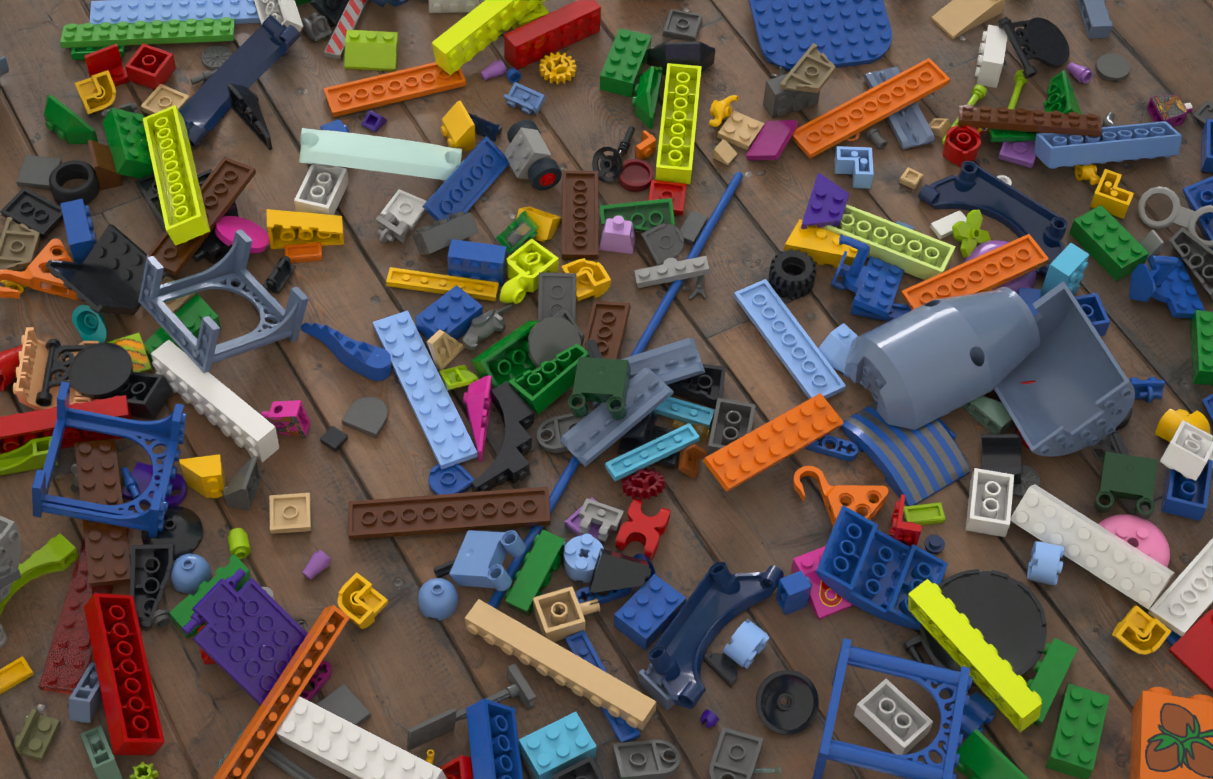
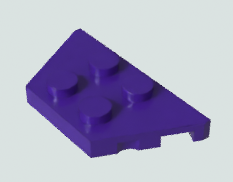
M818 173L801 229H807V226L817 225L818 228L827 225H840L849 193Z

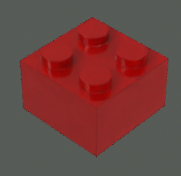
M143 43L126 64L125 68L128 81L155 90L159 84H165L175 71L176 65L172 53Z

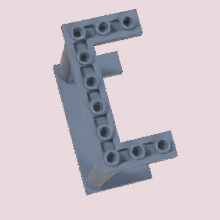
M242 229L235 231L231 249L217 264L201 273L161 285L164 267L154 256L146 258L138 302L203 373L211 371V366L214 363L285 338L294 342L299 337L309 298L298 287L291 288L285 310L246 269L253 240ZM234 281L238 287H233L231 282ZM203 290H226L239 294L249 300L259 313L260 323L251 333L217 345L220 327L210 316L202 318L197 339L165 305V302ZM265 320H271L274 324H270Z

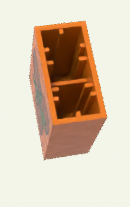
M1153 687L1147 691H1142L1132 709L1130 779H1213V698L1207 695H1193L1190 698L1172 696V692L1169 689L1162 687Z

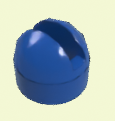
M510 68L507 70L506 77L510 83L518 82L521 78V73L516 68Z

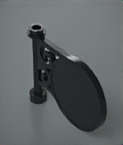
M1004 17L998 21V27L1004 29L1025 69L1022 72L1025 79H1029L1038 73L1036 67L1031 66L1028 62L1030 59L1038 60L1052 68L1060 67L1068 61L1070 55L1068 42L1060 29L1049 20L1036 17L1031 20L1011 23V19Z
M50 339L46 343V348L49 352L42 391L37 393L36 404L43 407L50 406L53 398L52 394L49 393L50 389L60 386L61 381L70 383L71 388L75 389L79 394L90 398H103L117 393L127 385L133 374V362L129 353L123 347L113 343L61 346L59 340ZM71 352H79V353L74 357L73 353H71ZM53 374H55L56 380L51 381Z

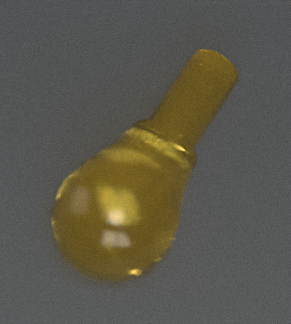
M675 420L673 427L680 428L687 423ZM690 423L700 436V441L708 438L709 429L707 426Z

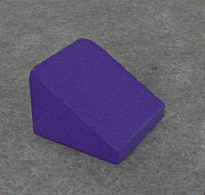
M369 109L361 125L376 133L387 122V119Z

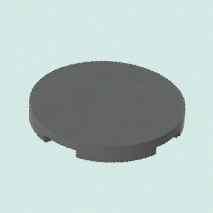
M549 317L540 320L533 326L528 336L529 357L537 368L541 366L542 362L555 359L557 354L578 343L581 346L580 335L575 326L561 317Z

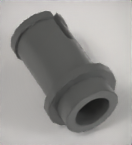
M871 128L867 132V138L872 140L878 149L882 150L887 146L888 142L880 135L878 129Z

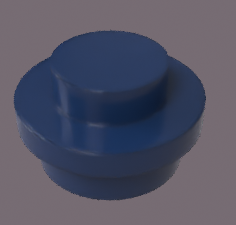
M930 535L926 538L925 548L929 553L938 554L944 550L945 541L942 537Z

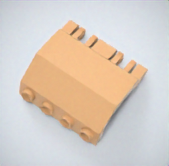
M26 327L25 335H22L21 338L23 348L22 351H19L20 365L16 368L17 383L13 384V393L17 395L20 403L35 410L53 408L57 406L60 386L50 389L49 393L53 396L50 406L43 407L36 404L37 393L42 391L49 350L46 348V343L37 338L34 327ZM83 341L79 345H93L100 342ZM71 352V353H73V355H74V357H75L79 352ZM53 374L51 381L56 380L55 374ZM70 387V405L93 401L94 398L83 396Z

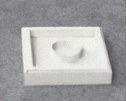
M398 189L380 215L383 217L388 212H391L397 218L395 224L398 225L402 220L409 225L412 231L426 213V210L422 207L426 200Z

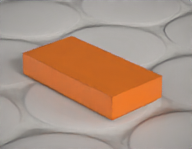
M321 242L284 245L285 256L290 258V263L323 260Z

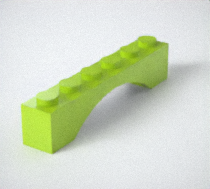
M52 436L32 439L15 450L0 454V476L44 468Z
M59 533L56 537L51 538L45 546L35 551L24 563L19 564L18 569L21 578L12 583L8 596L0 603V617L7 602L22 586L42 575L64 571L80 558L76 547Z

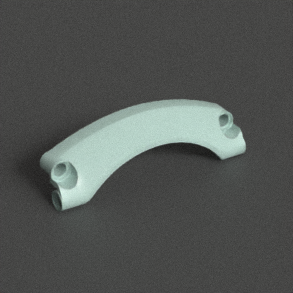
M302 128L299 163L323 164L445 181L460 165L462 149L387 137Z

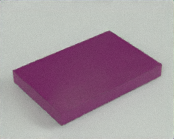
M766 121L746 154L747 160H778L798 126L797 121Z

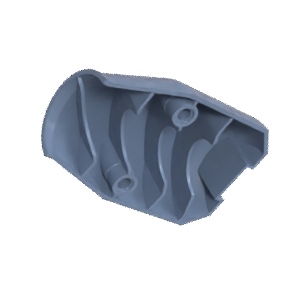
M1001 287L993 291L934 299L856 337L850 345L844 371L855 384L861 381L862 385L869 389L874 400L878 402L877 412L888 425L916 430L992 391L1033 350L1040 347V335L1031 310L1025 301L1010 288Z

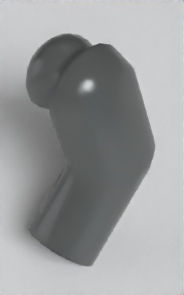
M1108 112L1102 126H1116V123L1113 121L1115 114Z

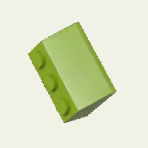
M347 30L345 39V69L396 71L399 52L398 32Z

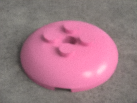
M1118 514L1110 516L1099 523L1103 528L1163 566L1168 567L1170 561L1169 544L1162 531L1152 522L1136 515Z

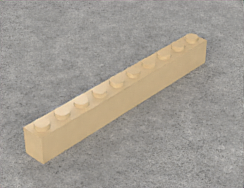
M478 599L465 617L466 629L470 633L482 636L487 643L495 644L504 653L518 657L523 664H530L540 674L554 678L557 684L561 686L566 685L576 695L590 699L593 705L597 707L602 706L612 716L626 720V723L633 728L643 730L656 711L655 700Z

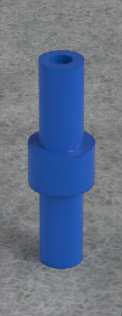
M124 467L121 469L125 479L124 484L127 490L131 492L133 499H136L141 495L137 488L138 483L132 477L128 467Z

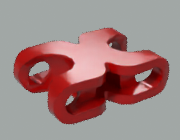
M633 499L628 509L627 522L621 525L617 535L616 548L625 550L629 543L633 541L641 542L645 546L644 558L652 560L659 547V536L663 535L666 531L671 510L661 508L656 516H646L642 513L643 501Z

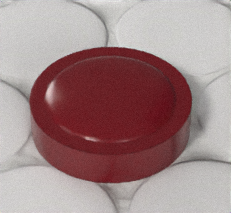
M630 159L623 162V171L618 178V182L623 188L639 192L650 187L651 180H653V169L649 163L640 159Z

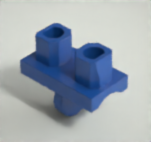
M1138 377L1130 378V382L1135 390V399H1145L1146 403H1151L1153 399L1163 397L1164 380H1158L1156 377H1149L1147 380H1140Z

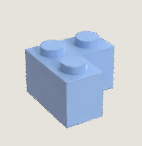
M837 146L834 158L835 174H852L853 188L871 189L874 175L872 148Z

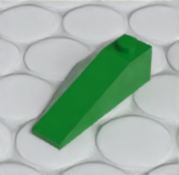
M1064 70L1050 79L1047 89L1048 99L1044 101L1043 105L1045 107L1044 112L1060 111L1067 114L1070 112L1081 114L1067 72Z

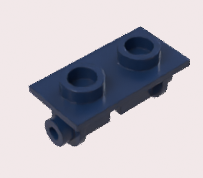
M468 113L475 124V133L496 141L497 133H501L502 127L475 114Z

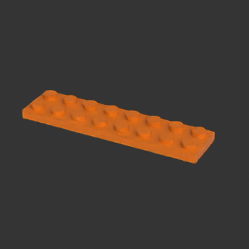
M434 62L323 88L334 118L466 86V80L461 68L449 75Z
M1027 234L901 291V296L910 309L913 310L934 299L987 292L1049 264V258L1032 236Z
M820 393L705 457L703 462L725 491L728 492L838 429L844 422Z

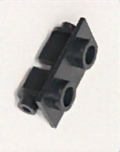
M288 256L280 258L263 284L265 289L279 294L296 268L295 265L290 264Z

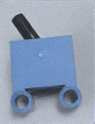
M468 530L456 559L434 568V573L437 578L450 574L458 586L496 588L497 591H505L512 584L511 577L502 566L508 552L512 557H518L524 553L526 546L517 532L513 530L507 532Z

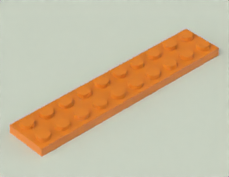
M928 58L798 127L791 136V139L811 159L950 84V78Z

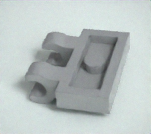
M586 498L579 512V518L582 519L579 533L588 534L591 523L601 525L598 532L600 534L598 540L606 542L610 529L617 530L624 511Z

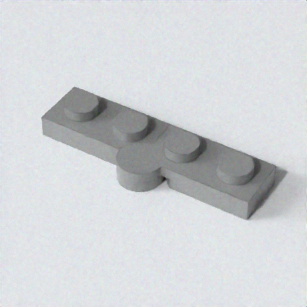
M707 256L683 261L667 258L663 265L634 270L638 288L710 274Z

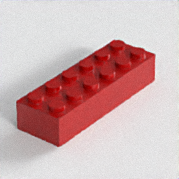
M577 0L504 34L506 61L513 68L519 70L533 62L539 61L545 55L554 54L563 48L600 31L601 6L595 0Z

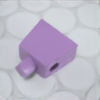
M622 216L606 219L599 250L633 254L636 240L633 223L625 221Z

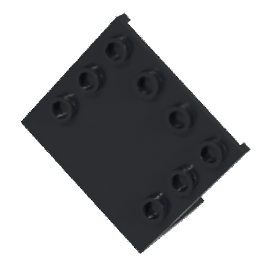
M109 224L83 263L49 260L45 266L51 270L50 273L54 277L64 282L63 285L66 288L73 290L77 293L76 296L80 300L87 302L90 305V309L95 313L135 315L141 306L138 300L146 258L150 256L118 228Z

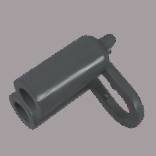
M313 13L309 18L301 19L303 24L302 30L311 40L316 42L332 35L325 16Z

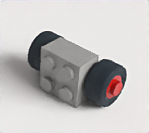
M521 120L513 124L507 133L510 144L504 154L516 177L529 179L533 187L541 191L548 190L557 185L562 178V172L557 162L550 158L551 153L542 139L537 125L532 120Z

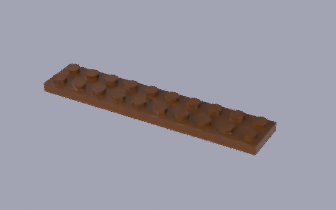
M548 487L349 501L348 511L349 540L551 525Z

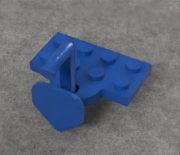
M841 234L839 245L851 246L858 249L852 265L848 266L843 263L847 251H844L830 286L840 290L849 289L853 291L856 295L852 305L887 319L904 270L870 256L867 266H863L870 252V247L861 241ZM838 275L843 277V282L837 280Z
M1151 255L1147 261L1152 271L1149 270L1146 264H1139L1132 272L1129 291L1130 299L1147 302L1152 296L1161 302L1167 303L1172 316L1175 318H1193L1196 310L1205 311L1181 257Z

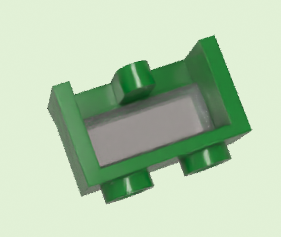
M524 211L496 239L503 246H507V251L511 254L522 247L526 239H533L538 234L536 230L539 226Z

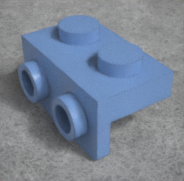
M514 82L509 94H504L503 96L508 106L512 108L517 106L528 115L531 113L537 115L546 98L544 94Z

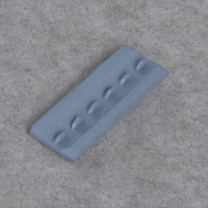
M892 67L881 71L865 73L863 76L869 88L872 89L900 74V71L897 67ZM917 102L886 118L902 150L935 142L934 133Z
M687 338L621 359L629 361L631 367L630 379L644 368H649L666 385L705 373L694 338ZM593 402L594 408L603 402Z
M644 368L629 380L625 404L627 414L623 419L614 420L611 418L607 403L603 402L566 432L560 442L586 467L669 398L674 391L649 368ZM620 406L614 407L613 410L619 409Z

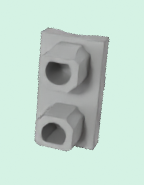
M388 212L383 217L377 216L376 221L379 222V228H381L377 233L380 234L379 240L382 243L387 241L393 242L395 238L403 244L407 241L405 235L410 230V227L406 222L401 220L397 226L393 225L397 218L391 212Z

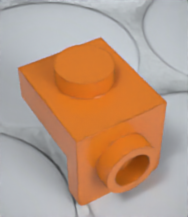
M646 130L642 132V142L636 145L635 158L640 160L648 158L652 153L656 152V139Z

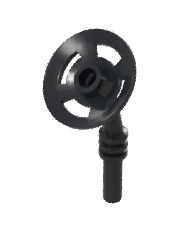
M629 126L624 140L620 142L617 150L607 146L598 149L594 154L592 168L593 171H598V179L601 181L613 182L622 174V157L627 154L630 148V141L635 132L634 127ZM611 151L613 152V156H605L604 152ZM599 159H601V160H600V168H601V171L599 170V167H598V161H599ZM613 172H614V175H615V176H613V177H606V176H605L606 173H613Z

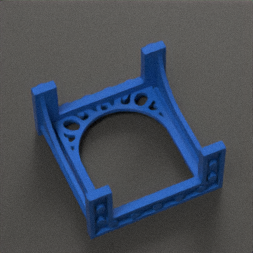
M61 381L57 396V421L43 470L37 469L32 485L33 516L41 518L44 512L149 531L148 537L157 539L158 531L162 532L164 515L168 509L169 502H166V496H171L173 484H170L171 478L175 479L177 467H174L175 461L179 462L181 450H178L179 444L183 445L187 415V413H183L184 405L176 403L171 415L155 421H137L70 408V383ZM66 427L124 437L139 444L149 455L153 466V476L148 488L136 499L120 505H103L48 495ZM145 441H149L151 444L147 445ZM159 445L166 447V450L160 454H154L152 451ZM158 459H162L161 464L157 463ZM150 493H154L153 499L148 497ZM146 501L151 506L146 511H143L139 506L140 502ZM130 507H135V511L137 513H134V510L129 511L128 509Z
M843 638L832 682L833 688L812 779L822 778L827 759L904 779H956L957 774L953 773L954 766H958L960 754L956 753L957 747H961L963 734H960V727L964 728L966 721L963 709H967L969 702L967 694L968 689L971 688L973 678L969 676L970 668L962 666L959 672L853 647L851 646L852 640ZM851 665L909 679L924 687L932 695L940 711V729L934 741L919 752L899 755L832 739L846 666ZM931 683L934 684L935 686H937V684H941V685H939L936 689H934V688H932ZM942 690H947L950 698L941 699L939 693ZM945 705H949L948 711L945 710ZM943 725H947L949 728L945 729ZM939 742L944 743L942 746L943 750L938 747ZM934 751L938 753L942 762L939 764L934 763L929 757V752ZM923 757L924 761H917V759Z

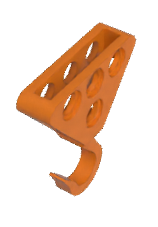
M52 239L25 271L0 270V281L9 280L26 285L34 290L77 301L80 300L76 296V292L67 289L63 285L64 282L54 277L50 273L51 270L45 266L49 260L72 262L62 241L59 239ZM0 286V297L20 299V291Z
M803 466L794 474L793 488L803 502L805 500V493L800 479L804 476H811L817 480L823 503L826 506L833 527L841 507L844 506L842 504L848 505L845 507L872 520L886 503L888 488L885 486H830L823 472L814 466Z

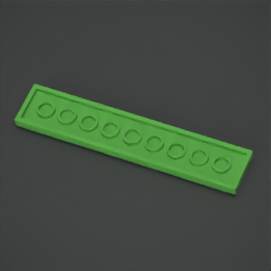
M229 17L221 19L205 18L204 20L192 18L186 21L172 19L163 22L161 20H154L153 22L137 21L135 23L122 21L115 24L103 22L101 24L85 23L76 25L71 23L64 25L60 45L61 48L111 46L114 44L121 46L142 45L143 43L148 45L234 41L236 23L235 19H230Z

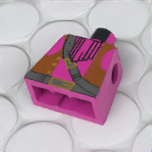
M301 400L275 401L272 403L270 411H262L261 415L275 426L277 434L306 438L311 421Z

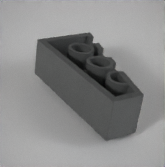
M1182 227L1170 239V243L1213 302V250Z

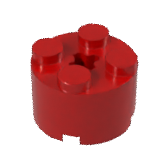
M957 125L950 128L946 134L943 146V157L958 167H961L965 161L974 162L981 144L979 132L973 127L966 125L964 127Z

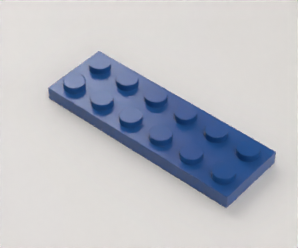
M487 136L484 137L422 207L435 221L444 218L449 219L448 216L456 212L464 211L466 213L509 165L506 156Z

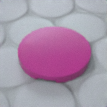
M224 216L216 223L215 233L227 246L233 244L235 231L241 229L253 240L250 253L263 252L269 244L267 232L258 224L248 219L237 216Z

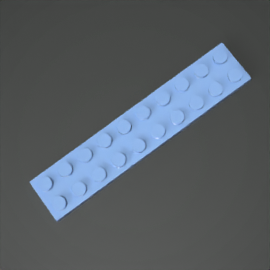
M254 0L91 1L90 23L101 24L103 22L115 24L122 21L127 23H135L137 21L153 22L154 20H161L163 22L172 19L186 21L192 18L204 20L205 18L221 19L223 17L235 19L236 24L261 23Z
M408 310L374 321L373 328L383 349L387 350L391 356L393 370L441 470L478 457V452Z

